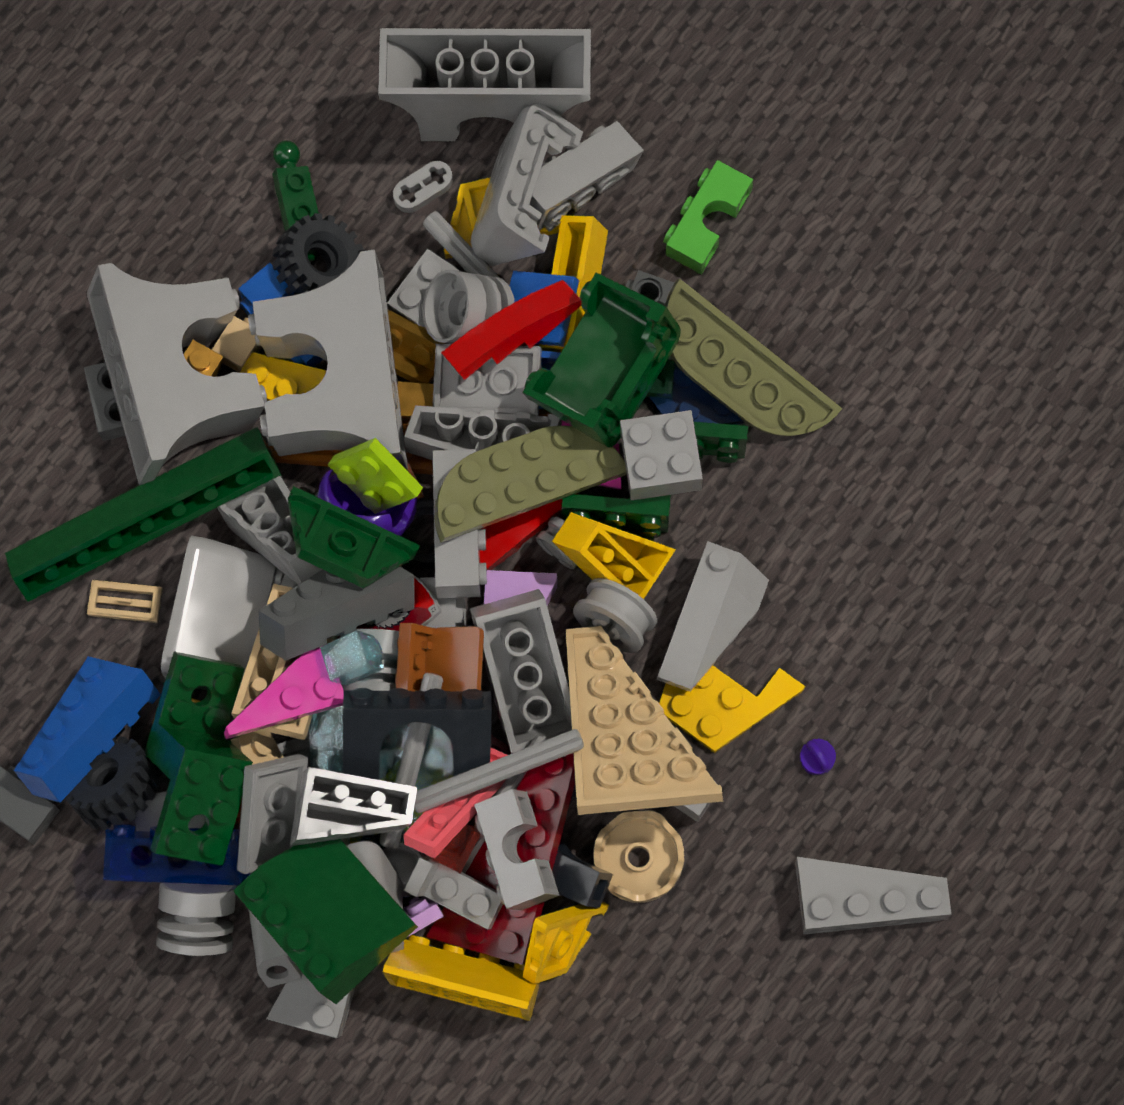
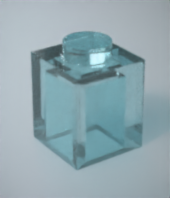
M356 630L320 647L329 679L332 682L349 685L384 669L381 660L383 655L382 648L374 635Z

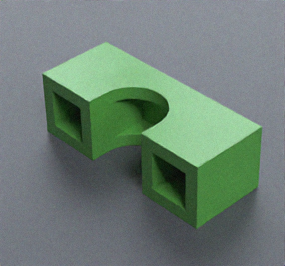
M718 160L712 170L709 168L704 170L697 184L700 187L695 198L692 196L688 197L680 213L683 215V218L678 226L671 225L663 241L666 243V256L700 274L703 273L719 246V235L711 232L704 226L702 222L704 217L711 212L721 211L736 218L753 187L752 178Z

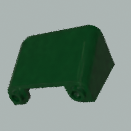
M596 272L591 281H588L580 292L581 306L585 311L584 316L551 370L543 367L538 371H533L525 382L523 394L527 399L607 447H613L621 438L620 420L632 419L675 349L680 338L681 329L666 306Z

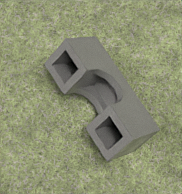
M511 789L474 804L477 812L475 823L478 831L485 838L488 848L486 850V859L491 869L495 871L499 883L496 887L497 894L502 904L506 906V909L521 911L560 896L549 861L532 859L523 862L517 853V843L520 836L527 830L538 826L528 793Z

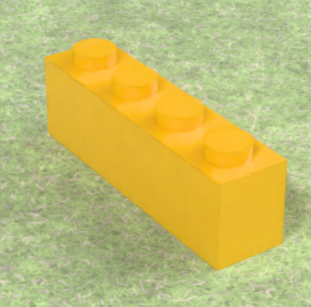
M562 215L551 274L576 277L579 280L576 294L580 298L583 286L588 281H591L596 272L601 274L608 230L594 216ZM582 306L571 314L564 347L585 314ZM539 344L543 351L562 352L564 347Z

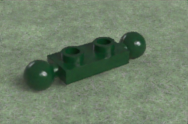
M288 140L279 142L273 150L275 162L283 168H276L272 173L285 231L306 215L312 217L315 213H319L308 166L296 167L300 159V150L294 142ZM309 250L307 252L310 262L315 261L320 256L316 250Z

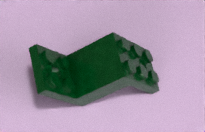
M693 422L699 459H702L703 455L717 456V460L720 462L733 463L737 462L738 458H745L748 426ZM573 494L563 498L562 516L563 520L566 521L572 512L623 531L635 530L640 531V535L643 537L658 538L661 536V533H668L671 495L631 500Z
M176 651L173 652L145 749L146 756L170 779L151 845V850L155 854L223 865L243 797L245 766L252 765L253 763L224 735L244 672V668L239 664ZM198 686H206L207 695L205 699L200 702H192L191 695L193 690ZM199 814L204 815L205 822L199 830L190 831L188 824L191 818Z

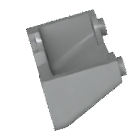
M538 103L523 108L500 146L471 235V245L474 253L491 266L544 253L550 237L540 233L537 220L541 218L542 213L529 205L546 152L553 156L561 153L563 147L567 149L578 147L583 131L545 105Z
M191 536L185 553L162 654L161 673L165 679L174 651L239 664L244 668V676L259 630V610L267 605L273 584L281 585L285 574L261 554L207 538ZM206 686L196 687L197 689L207 690Z

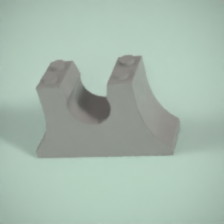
M380 28L379 99L393 103L410 113L418 124L421 141H455L460 133V123L471 118L495 117L514 123L523 108L538 103L547 106L562 116L571 107L590 100L591 29Z
M375 250L361 251L354 263L343 274L317 289L293 296L254 301V314L248 315L251 335H255L256 345L263 347L267 357L291 359L299 355L308 354L318 356L328 362L324 378L314 389L302 394H285L264 403L266 415H260L262 434L267 438L268 446H274L279 456L320 450L345 451L376 438L408 471L384 276Z
M112 263L98 265L88 288L87 297L139 485L155 480L161 467L171 457L191 445L208 439L251 430L265 407L264 403L267 402L265 388L263 385H259L256 374L232 372L220 377L207 376L193 369L186 361L182 348L189 346L192 340L205 345L218 339L228 323L232 321L236 311L239 309L240 303L236 289L231 288L229 278L191 284H160L133 277L118 269Z

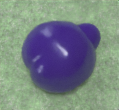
M333 469L328 470L324 474L318 488V498L399 536H402L411 525L416 514L417 497L374 514L362 504L361 499L346 484L338 479L336 473L330 477Z

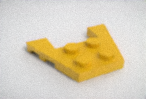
M712 666L691 692L666 683L659 704L664 709V714L669 721L716 753L759 721L801 694L805 686L779 668L759 696H755L715 666Z

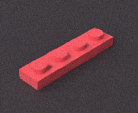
M490 749V762L507 756V754L498 750ZM505 780L425 811L404 833V845L435 859L477 813L474 804L491 798Z

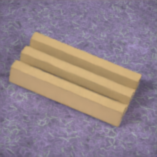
M92 580L87 615L158 623L163 589L157 586ZM98 590L153 595L152 601L98 596ZM96 603L150 608L151 613L96 608Z

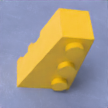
M572 512L552 540L592 580L603 578L615 581L629 588L643 599L676 550Z

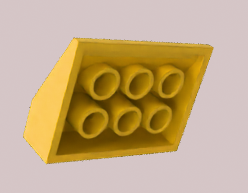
M410 935L408 940H404V949L392 952L384 964L382 972L390 985L528 1021L531 1020L540 983L533 984L523 978L525 965L514 963L513 968L499 964L500 958L479 953L478 958L464 955L465 949L449 944H444L443 949L429 946L430 940L415 935Z

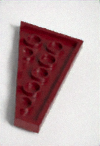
M574 753L528 770L516 789L528 793L538 825L524 832L518 840L517 853L523 862L532 859L547 860L553 871L575 785ZM484 841L465 874L496 890L499 883L495 871L491 869L487 862L486 850L488 848L486 841ZM544 902L521 911L506 909V906L502 905L491 929H486L444 907L442 910L443 917L435 921L426 937L525 965L533 923L536 917L541 916Z

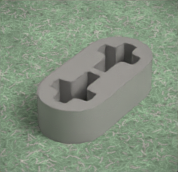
M433 161L401 180L393 190V199L396 207L400 211L412 213L447 192L453 183L450 167L444 162ZM435 171L437 174L445 173L442 184L433 181L425 186L432 179V172ZM421 188V190L414 194V202L410 203L407 199L401 201L403 190L407 189L411 193Z

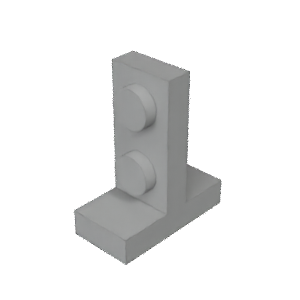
M440 855L435 859L430 856L420 857L404 891L415 897L425 896L486 929H491L503 905L498 897L497 890L449 866L450 861Z

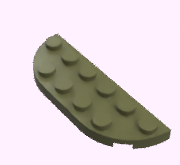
M681 279L676 280L665 303V306L681 329L679 341L671 357L686 376L741 420L767 434L793 436L809 433L823 427L843 409Z
M573 426L541 428L474 452L463 458L451 469L440 487L434 506L435 527L441 543L625 476L627 474L625 461L614 447H607L595 441Z

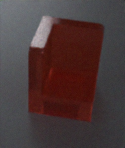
M467 823L435 859L430 856L428 857L461 874L481 834L477 828Z

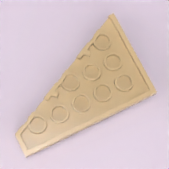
M602 626L566 629L572 730L577 729L584 742V747L574 752L578 815L723 802L721 785L716 784L707 772L706 765L699 757L695 756L691 745L677 727L674 728L665 716L664 709L658 701L651 697L650 690L636 672L633 673L624 661L620 650L612 645L610 637Z

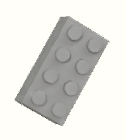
M536 589L470 608L474 626L480 627L484 631L483 660L505 742L510 752L515 753L527 748L536 735H540L548 740L571 731L570 691L546 600L541 591Z

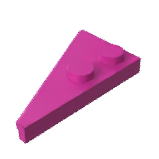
M327 644L302 654L225 728V738H233L343 706L344 690Z

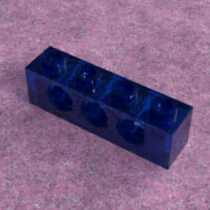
M114 825L113 830H105L103 880L239 886L251 874L237 871L240 830L233 829L223 865L188 859L175 862L168 856L155 854L153 851L147 859L137 860L131 855V851L138 845H145L151 849L157 826L150 827V831H135V826ZM189 828L190 831H196V830H199V829H200V828Z

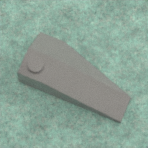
M707 541L657 680L691 692L715 664L722 652L729 644L731 645L744 626L757 614L769 579L741 553Z

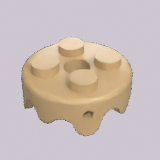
M624 812L619 814L599 832L594 846V865L613 874L607 890L614 896L632 903L653 901L667 894L681 876L684 865L682 839L667 820L657 812ZM642 848L648 852L650 859L645 866L635 867L629 862L628 856L633 849Z

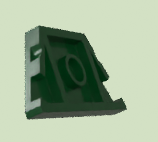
M293 486L289 494L288 505L297 558L363 589L412 560L420 545L297 487Z

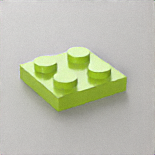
M376 438L334 455L328 463V466L337 474L338 479L346 484L361 499L362 504L374 514L416 498L423 489L419 482Z

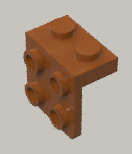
M400 623L397 640L396 688L419 691L423 675L425 673H434L442 676L443 683L441 689L444 691L481 690L483 629L475 626L432 628L414 623Z

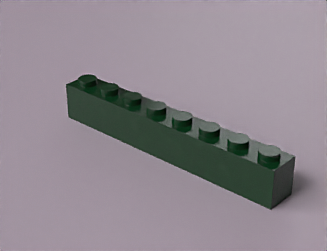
M255 427L157 476L155 480L139 485L6 552L5 556L12 579L27 602L280 476L281 473L273 454L259 428Z

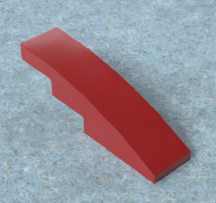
M561 280L535 291L498 311L469 330L441 353L459 375L466 380L491 358L498 365L521 344L525 343L529 348H532L581 306L582 301L568 284Z
M563 498L481 528L486 529V550H480V563H486L487 570H492L516 553L523 543L543 530L552 517H556L562 512Z

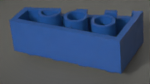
M88 656L14 769V772L32 795L60 803L92 769L90 763L96 756L102 753L106 754L115 745L112 739L125 725L131 727L140 718L137 714L147 702L153 704L159 698L160 693L142 669Z

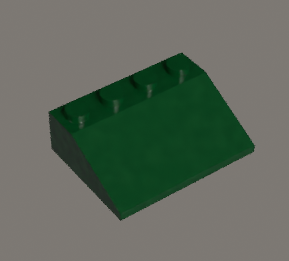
M341 839L292 846L260 865L234 890L235 894L317 991L334 1004L340 1002L418 928L414 921Z

